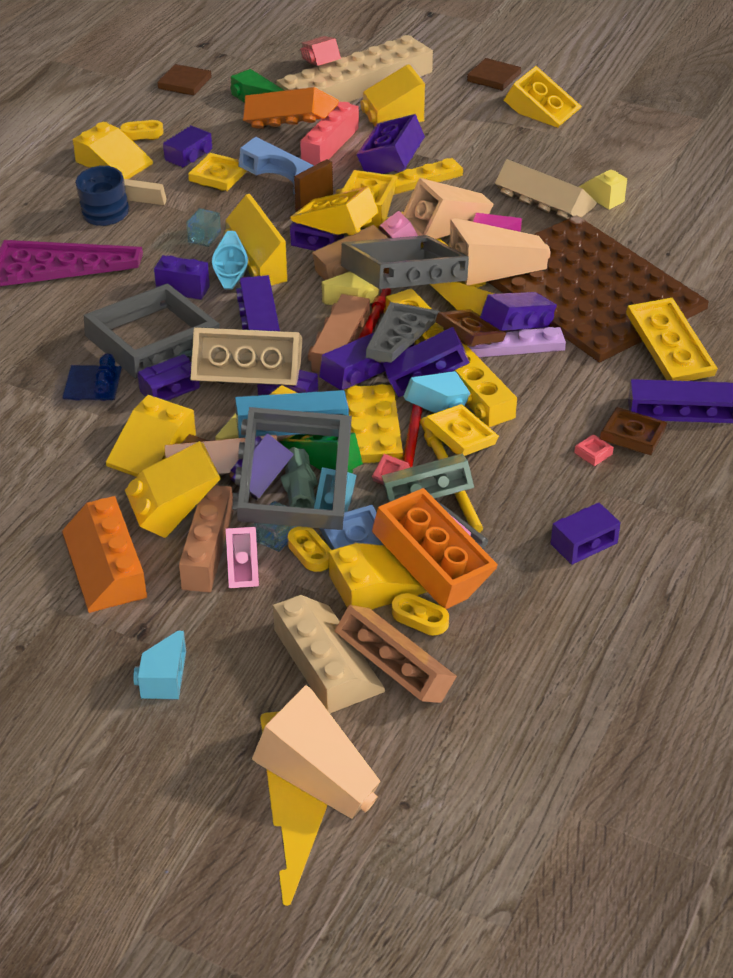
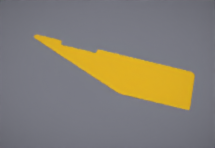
M280 711L261 715L262 733L265 726ZM267 770L273 825L281 826L287 867L279 872L283 904L289 906L293 900L328 805Z

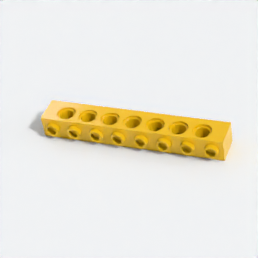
M411 288L386 296L384 314L390 302L427 309L431 308ZM435 323L414 342V346L443 332L444 327ZM462 343L470 363L454 371L457 372L470 392L466 404L473 410L476 417L481 419L488 427L516 418L517 397L467 345Z

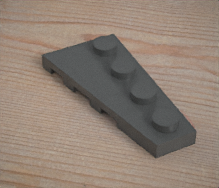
M390 302L366 349V358L374 359L377 362H393L436 323L435 320L440 311Z

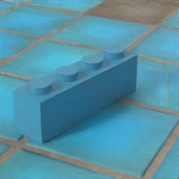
M344 390L235 397L239 438L246 437V435H241V425L243 419H248L249 407L349 416V408ZM265 430L256 431V437L258 435L265 436L267 433L276 436L300 434Z

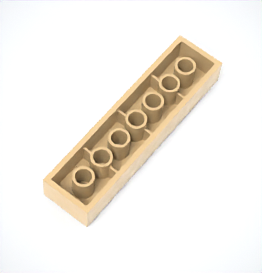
M404 35L399 39L387 41L385 44L372 46L361 52H354L352 55L344 58L341 57L339 60L311 69H304L302 72L294 75H287L282 79L276 80L277 86L285 91L315 87L338 99L339 102H350L362 98L363 91L405 65L410 64L420 77L432 73L433 50L412 36Z

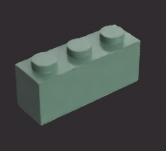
M463 453L382 475L388 502L422 488L434 499L474 488L469 463Z

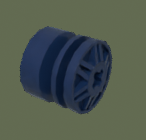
M96 166L82 171L77 176L75 183L80 199L81 212L85 221L96 226H107L123 220L128 215L129 204L125 192L124 177L120 170L111 166Z

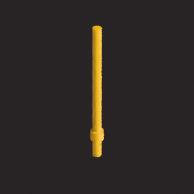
M423 417L420 420V424L425 432L424 438L427 445L432 447L438 460L447 458L448 455L442 441L423 425L426 417ZM465 490L454 493L468 524L480 533L483 530V526Z

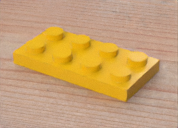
M673 298L634 304L627 307L626 314L666 380L691 381L715 376L718 368Z
M379 384L373 386H351L344 389L349 416H352L351 433L356 434L362 462H380L383 454L403 461V449L393 386Z

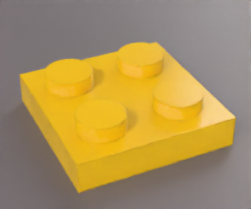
M209 153L188 173L190 182L214 187L221 191H228L247 170L239 167V160Z
M462 404L428 415L423 424L435 437L443 441L457 455L463 453L466 456L495 445L499 437Z

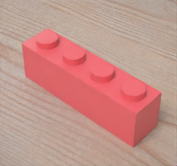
M322 36L302 42L303 47L300 48L303 60H306L308 63L319 66L341 59L336 38Z
M339 102L325 119H322L300 140L301 159L312 165H316L326 159L329 160L359 129V106L352 105L349 102Z

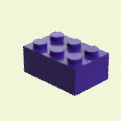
M416 114L381 122L375 126L356 154L363 171L386 174L392 171L398 173L406 169L407 164L413 158L414 153L425 138Z

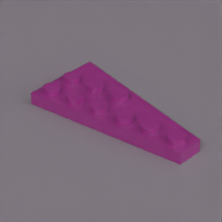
M4 240L0 247V286L139 268L143 250L142 247Z

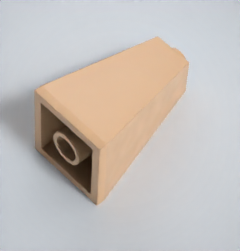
M419 178L403 215L411 222L418 236L428 235L438 239L450 235V219L457 218L473 222L476 213L489 214L494 204L482 193Z
M457 218L450 219L449 247L469 256L467 281H464L466 285L547 269L550 249L539 236Z
M305 685L265 726L252 760L353 819L360 810L366 813L378 798L374 792L380 780L312 689Z

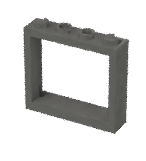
M428 235L342 242L341 266L378 289L467 281L469 256ZM384 268H389V274H383Z
M168 283L84 315L85 336L135 379L138 378V371L182 354L192 356L194 328L219 329L217 321ZM165 308H168L192 327L137 350H134L110 330Z
M249 407L248 419H243L241 425V435H246L245 442L239 443L238 459L243 460L242 467L236 468L235 484L240 485L239 493H233L232 510H237L238 521L343 530L352 416ZM257 430L338 437L332 510L249 503Z

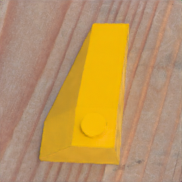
M458 282L430 284L457 310L471 309L480 316L487 295L494 294Z

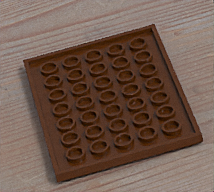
M577 215L533 234L539 236L549 246L550 258L548 259L547 269L486 281L503 294L536 292L557 304L554 318L549 327H560L565 339L599 363L642 342L641 337L626 314L629 305L673 298L685 318L688 319L708 309L709 301L697 292H694Z

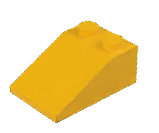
M537 66L516 81L504 98V101L518 114L557 128L582 107Z
M100 122L73 139L77 163L89 168L96 166L115 167L122 172L124 179H130L153 164V160L118 127L107 122Z
M358 170L353 171L341 193L369 186L379 212L371 218V223L361 228H367L372 225L379 228L386 221L398 176Z
M368 186L313 199L290 218L291 221L336 235L347 233L349 236L360 232V227L371 223V218L379 212Z
M147 395L133 409L106 461V466L137 477L142 470L166 459L164 445L181 444L189 434L196 436L194 410Z
M199 441L142 470L129 483L125 492L139 526L166 538L221 478L204 443Z
M354 543L329 551V577L347 608L349 605L372 610L392 604L393 599L400 594L409 593L417 596L427 593L385 545Z

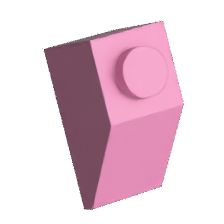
M400 211L390 216L378 228L388 238L418 236L411 222Z
M256 527L226 529L229 588L259 586Z

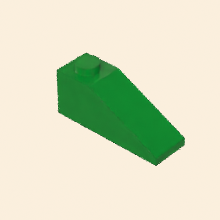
M252 69L231 76V93L244 103L245 96L285 91Z
M350 433L347 472L353 473V469L362 465L363 462L356 434ZM298 434L279 441L288 450L293 447L304 449L309 455L310 464L319 470H322V467L336 470L338 437Z

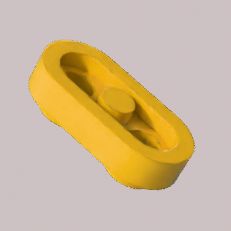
M158 120L126 122L120 126V130L132 141L138 139L156 140L164 133L163 124Z
M297 526L289 531L288 547L306 569L313 572H321L329 568V551L331 549L313 528Z
M409 593L400 594L392 601V616L396 621L428 635H440L448 629L449 613L444 607Z

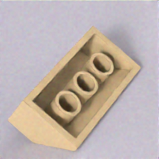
M506 159L495 182L501 188L500 192L511 198L513 195H516L521 202L531 205L532 202L536 203L539 209L550 213V210L557 212V216L565 220L576 215L583 217L597 203L583 188Z
M194 328L191 381L297 386L301 365L302 336L299 332Z
M303 595L273 605L274 630L315 695L329 713L385 692V687L361 652L334 632L340 621L330 606Z

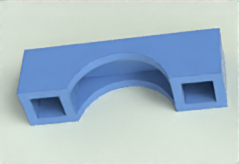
M254 137L240 148L239 167L255 175L263 173L279 174L288 178L293 185L295 175L314 166L258 137Z

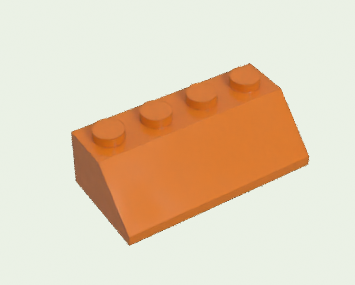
M315 87L245 96L243 121L257 129H262L265 125L279 127L283 123L297 125L301 121L314 123L316 120L325 119L338 105L339 100Z
M424 488L381 505L377 509L372 528L374 535L432 598L445 609L467 600L497 569L498 564Z
M112 496L87 502L66 525L62 533L88 613L147 598L144 572L116 497Z

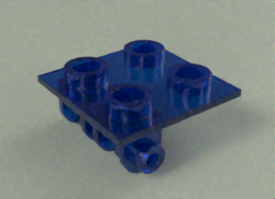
M109 353L100 357V365H71L62 398L66 400H115L122 367L116 366L115 359Z

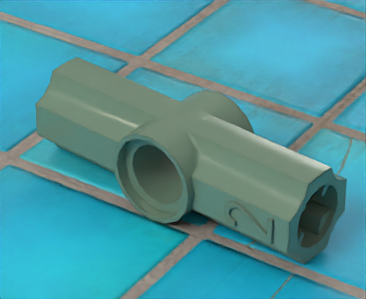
M293 447L289 451L294 455L285 465L286 474L281 476L283 487L288 493L289 507L313 509L315 503L313 487L318 485V481L310 467L307 452L304 449Z

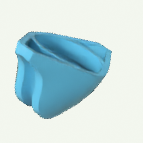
M227 231L213 254L212 266L223 288L232 290L239 283L240 278L243 277L247 269L248 257L236 231Z

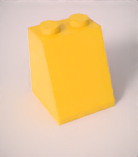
M410 64L403 66L363 91L361 110L368 116L369 122L373 123L374 126L381 122L416 114L419 122L424 121L425 83Z

